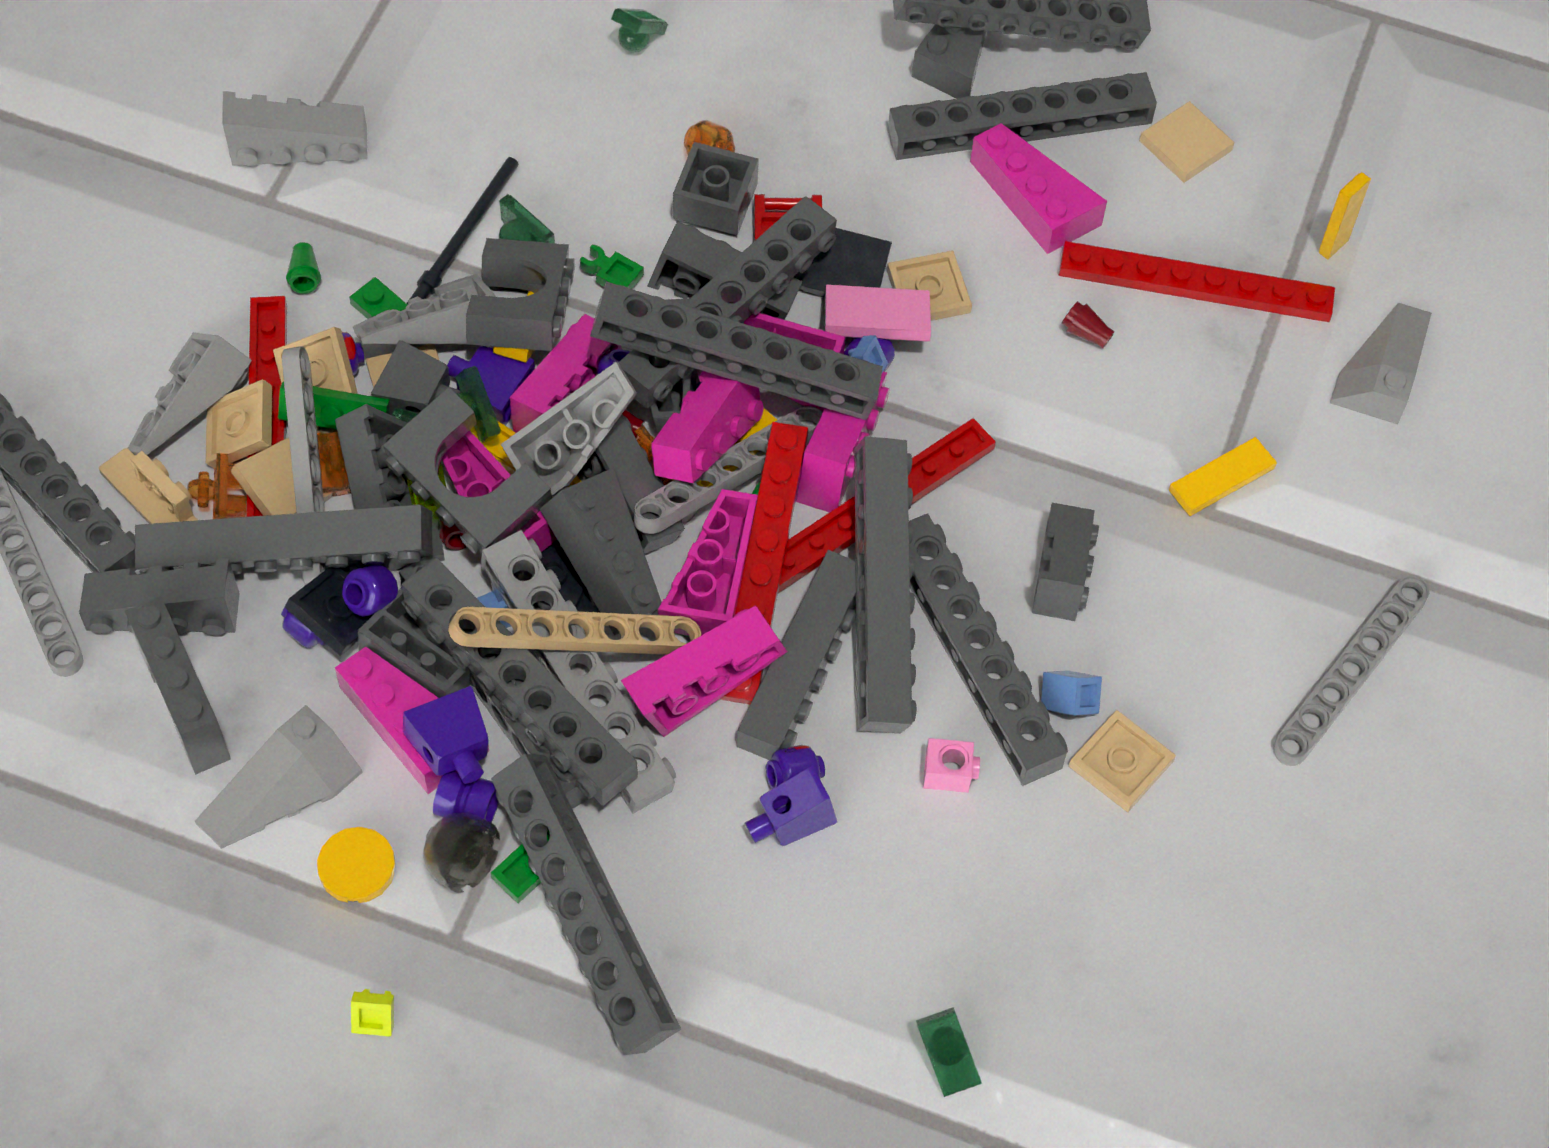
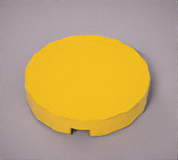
M364 827L346 828L332 835L321 847L317 859L318 876L326 892L337 900L347 903L348 901H358V903L369 902L382 895L392 883L396 865L394 851L388 840L377 831Z

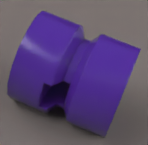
M457 770L444 774L439 782L433 802V814L452 821L462 817L465 825L486 831L490 827L499 805L496 797L497 790L492 781L481 777L472 783L465 784L462 782Z

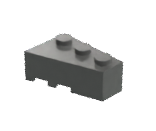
M935 24L915 50L912 77L956 99L971 96L987 30L974 31L970 28L942 27Z
M402 587L398 590L397 597L391 603L377 611L358 630L359 651L364 647L369 648L438 698L470 686V669L468 667L462 669L451 656V649L444 642L438 644L430 636L426 629L427 624L420 617L414 619L405 610L402 604L404 600Z

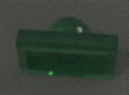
M617 8L611 17V20L622 25L618 31L620 45L625 50L633 53L643 50L648 45L650 34L664 35L668 27L666 21L643 9Z
M507 194L499 200L501 221L504 224L500 228L498 239L555 243L554 233L512 195Z
M473 366L464 369L456 376L461 393L456 394L474 411L477 422L474 428L479 441L485 443L497 437L501 429L478 368Z
M954 1007L916 1020L918 1030L944 1097L982 1084Z

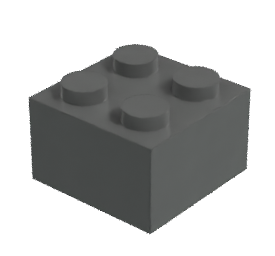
M694 142L673 192V218L738 235L758 184L759 159Z

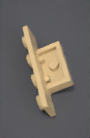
M124 448L99 466L101 475L149 524L198 520L193 515L189 500L192 499L191 494L181 482L174 483L168 477L167 469L157 458L152 461L143 451L134 455L128 448Z

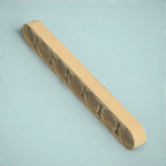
M486 607L461 608L454 615L448 628L450 637L454 642L466 647L669 654L687 644L675 637L674 629L677 628L683 629L689 634L690 642L701 636L698 624L684 616ZM467 619L472 621L476 625L477 633L467 634L463 632L459 627V620ZM505 621L509 623L513 628L514 634L510 636L501 634L496 628V622ZM536 622L543 623L549 629L550 636L540 637L533 631L532 624ZM577 624L581 626L585 631L586 637L579 639L572 636L568 625ZM610 625L617 628L621 634V639H610L604 632V626ZM647 627L655 633L656 641L650 642L643 639L639 628Z

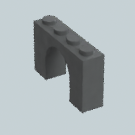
M486 238L482 253L483 282L487 286L524 289L534 294L518 298L471 295L466 313L467 344L552 351L554 338L561 337L562 318H565L566 298L570 296L571 279L574 278L575 259L569 258V244Z
M448 387L383 445L388 457L384 461L398 477L404 474L412 482L410 488L420 500L426 502L429 499L438 508L435 513L447 527L450 528L455 525L463 533L460 537L461 540L476 554L479 550L482 552L483 549L516 533L540 511L543 505L552 499L551 488L526 463L498 488L483 496H460L451 492L442 484L438 477V468L442 457L449 448L477 424L474 411Z
M160 596L126 610V616L154 683H157L195 775L231 760L217 718L162 597Z

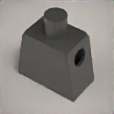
M399 340L376 382L371 396L390 399L389 415L412 420L449 387L448 366L408 343ZM450 387L461 399L463 398L462 391Z

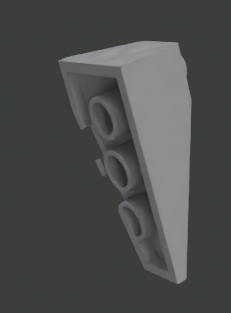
M477 274L438 286L434 288L436 295L428 299L412 298L408 300L406 309L402 311L394 309L384 311L354 325L353 329L362 344H398L399 340L408 344H467L466 313L471 295L496 296Z
M1398 303L1342 369L1330 403L1398 425L1410 396L1432 313Z
M192 333L169 369L174 374L173 378L165 387H160L155 395L158 403L156 410H151L144 416L128 449L134 455L141 451L146 455L151 453L231 391L234 386L240 385L247 376L248 370L246 368L252 360L219 335Z
M615 362L504 441L501 446L516 471L526 463L551 488L553 497L570 485L636 396L637 392L620 364Z
M305 705L273 733L200 814L195 823L222 849L264 830L265 825L287 815L288 818L300 813V809L320 800L323 803L334 798L363 772L334 731Z

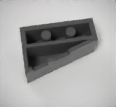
M1052 502L1032 609L1033 614L1075 621L1078 609L1086 608L1089 587H1085L1086 577H1091L1094 556L1089 555L1090 546H1096L1099 525L1093 524L1095 510Z

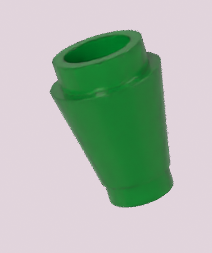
M305 242L294 245L286 275V280L291 289L301 294L313 292L321 281V274L313 247Z

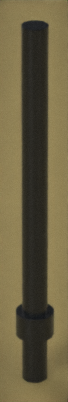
M508 157L430 270H425L418 279V287L410 299L415 297L427 299L429 294L435 293L434 288L442 283V275L518 167L519 163L516 159Z

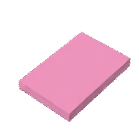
M826 285L825 331L844 337L862 338L863 336L876 335L880 339L928 342L931 337L930 291Z

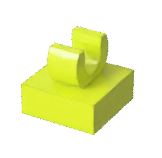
M364 989L362 992L354 991L351 999V1033L391 1037L394 1028V995L391 994V991H385L384 994L370 993V989Z

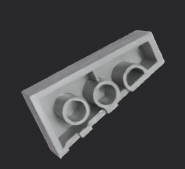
M223 91L222 124L232 166L367 159V124L364 106L321 101L316 106H309L301 102V99L287 98V103L267 101L266 95L252 94V99L235 98V92Z

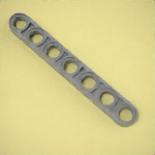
M303 346L287 348L282 352V367L296 513L323 512L325 509L310 360ZM326 562L313 563L312 569L302 570L305 585L328 568Z
M803 406L775 422L808 427L809 433L806 443L808 445L817 425L807 426L800 422L809 420L818 424L823 412L816 407ZM772 424L729 448L694 483L674 480L639 500L634 508V526L643 533L654 534L661 532L717 499L722 489L732 490L761 473L764 468L766 455L754 456L749 451L760 450L765 453L767 452ZM733 465L737 466L740 470L731 472L726 471L722 467ZM709 481L714 485L711 487H701L696 482ZM673 496H680L685 498L687 501L683 503H675L670 501L669 498ZM646 512H653L658 514L660 517L656 519H647L644 518L642 514Z
M0 471V507L7 506L11 508L10 514L0 519V554L50 669L58 676L67 677L74 675L83 665V655L6 480ZM18 534L24 537L22 543L17 547L9 548L4 546L5 540L11 535ZM22 564H35L36 569L31 575L24 577L16 574L17 569ZM36 592H46L49 594L48 600L42 605L35 606L29 603L30 597ZM50 621H58L62 624L61 629L53 635L42 633L43 626ZM69 650L75 653L74 659L68 664L59 665L54 661L57 654L61 651Z
M1408 575L1401 578L1279 733L1274 744V754L1281 763L1295 766L1306 759L1423 608L1430 594L1426 581L1418 576ZM1405 587L1415 588L1420 593L1421 598L1415 601L1409 600L1403 595L1402 589ZM1388 611L1396 613L1401 619V624L1396 626L1387 624L1382 614ZM1368 636L1377 638L1381 642L1382 648L1377 651L1367 649L1363 644V638ZM1346 662L1357 663L1362 669V674L1359 676L1347 674L1343 669V664ZM1328 687L1338 689L1342 694V700L1338 702L1327 700L1323 695V689ZM1307 713H1314L1321 718L1322 726L1311 728L1304 723L1302 716ZM1286 739L1296 740L1301 745L1302 752L1290 754L1283 749L1282 742Z

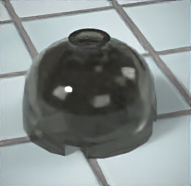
M469 812L448 814L432 826L426 835L423 849L424 863L430 875L438 883L452 891L462 893L464 891L461 888L466 885L474 888L490 872L498 854V851L493 849L494 838L500 840V834L493 823Z

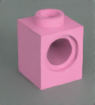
M928 738L923 788L969 793L971 779L978 780L980 757L973 756L974 742ZM955 762L961 768L952 770L947 768L944 763Z

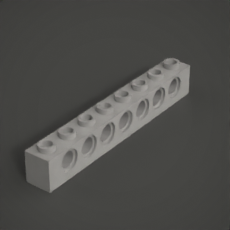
M522 530L482 550L481 564L508 609L535 610L532 606L535 602L545 601L552 607L550 610L578 612L570 600L565 602L558 591L561 589V585L557 576L551 569L546 571L540 561L542 554L538 545L532 538L527 540ZM525 570L531 573L533 577L527 581H520L513 574L517 571ZM539 622L532 624L533 631L540 637L550 636V631L546 625ZM568 625L572 636L579 639L586 637V634L579 625ZM533 649L542 665L607 731L612 726L625 728L628 736L622 739H615L633 757L641 758L647 763L648 767L645 770L638 771V778L620 792L632 814L671 793L675 784V770L666 757L661 759L654 746L657 743L651 730L646 725L641 727L635 717L637 709L628 694L622 695L615 684L618 682V678L612 666L608 662L603 664L598 654L592 651ZM575 663H583L590 671L584 675H577L571 671L570 666ZM601 694L608 699L609 703L603 707H597L590 702L589 698L592 695Z

